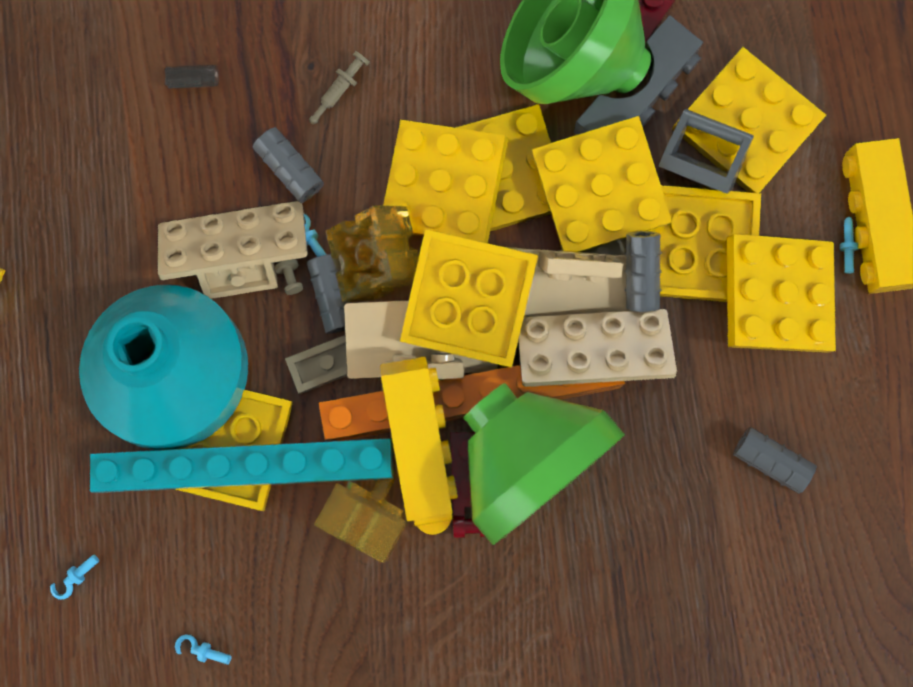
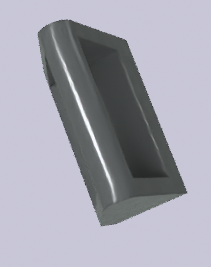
M684 109L663 153L659 167L728 194L733 189L754 135ZM687 125L740 146L729 172L677 152Z

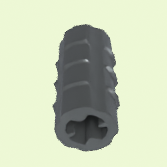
M276 127L267 130L255 141L253 149L300 203L312 198L323 187L324 182Z
M637 231L626 234V270L624 272L626 273V308L630 311L648 312L660 309V292L662 291L660 288V273L662 272L660 269V255L662 254V251H660V233Z
M327 254L313 258L307 262L311 277L310 281L313 284L316 295L315 299H317L320 310L319 316L322 317L325 332L333 334L345 331L344 305L351 303L344 278L345 272L342 270L339 256L337 254Z
M749 427L744 432L733 452L735 457L747 463L748 466L756 468L764 473L765 476L778 481L781 486L784 485L798 494L802 493L809 485L817 468V465L803 458L801 454H796L786 448L785 444H779L769 438L768 435H764L752 427Z

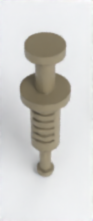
M354 52L355 60L345 72L338 68L336 73L339 76L321 98L322 105L309 118L311 124L318 122L319 117L326 108H333L350 85L355 87L357 82L352 77L362 64L367 66L370 63L359 52Z
M291 259L277 262L278 264L274 267L277 274H284L288 284L284 288L285 293L293 295L303 290L302 283L296 282L293 273L299 266L297 260Z

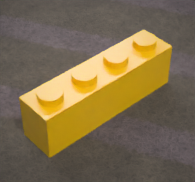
M897 138L855 143L845 153L842 168L844 176L849 178L851 191L848 196L850 211L855 213L857 227L854 231V239L858 243V249H861L863 263L860 267L862 282L865 285L867 284L869 294L912 289L913 214L900 140Z
M426 356L380 364L407 521L452 514L451 499H457L458 496L454 476H446L445 464L452 463L448 440H440L439 428H445L446 424L442 404H434L433 392L440 391L436 368H428Z

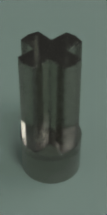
M217 65L165 67V84L168 86V89L217 87L219 85Z

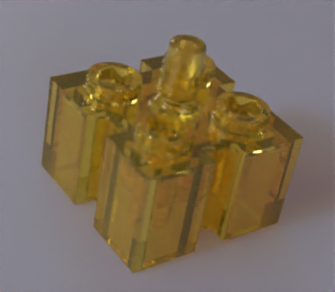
M374 205L355 215V221H343L326 230L332 259H339L341 271L336 273L342 302L376 300L394 292L393 287H405L413 283L419 254L417 249L409 246L408 239L414 234L407 206Z
M378 479L371 492L351 481L348 482L346 487L337 483L314 525L379 562L385 563L392 554L408 521L402 519L405 511L384 500L395 480Z

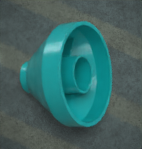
M155 285L138 289L110 305L90 329L82 348L79 365L81 390L85 402L94 417L102 426L116 436L131 444L151 450L185 448L215 433L227 422L239 405L248 376L247 350L236 324L208 296L196 290L178 285ZM155 348L153 355L143 361L147 353Z

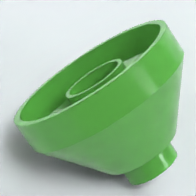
M522 0L509 24L502 45L500 68L504 81L511 88L538 104H550L606 94L614 90L621 94L633 90L645 77L651 62L650 52L645 48L639 0Z
M505 383L500 385L463 417L476 433L468 441L473 523L493 546L589 467L625 434L605 410L526 392L517 398Z

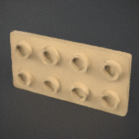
M299 201L174 220L158 225V276L160 280L197 275L203 294L210 299L278 288L273 262L304 258L308 255L304 210L302 203Z
M510 248L538 255L524 317L630 311L626 308V273L624 272L626 270V255Z
M409 300L355 302L344 305L347 376L350 379L381 377L380 364L425 356L428 368H436L438 379L464 378V373H478L497 369V364L400 342Z
M665 309L648 312L622 311L523 318L518 344L522 385L525 387L676 377L677 368L668 312Z

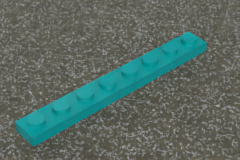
M392 439L90 454V492L93 493L394 479Z

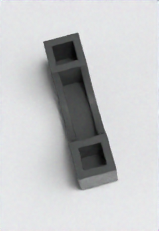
M669 15L645 44V48L651 55L648 69L649 82L646 87L639 93L627 98H610L599 95L576 121L573 133L579 135L639 116L643 127L656 110L652 106L659 98L666 101L679 85L675 80L682 72L688 75L699 63L701 57L698 55L703 41Z

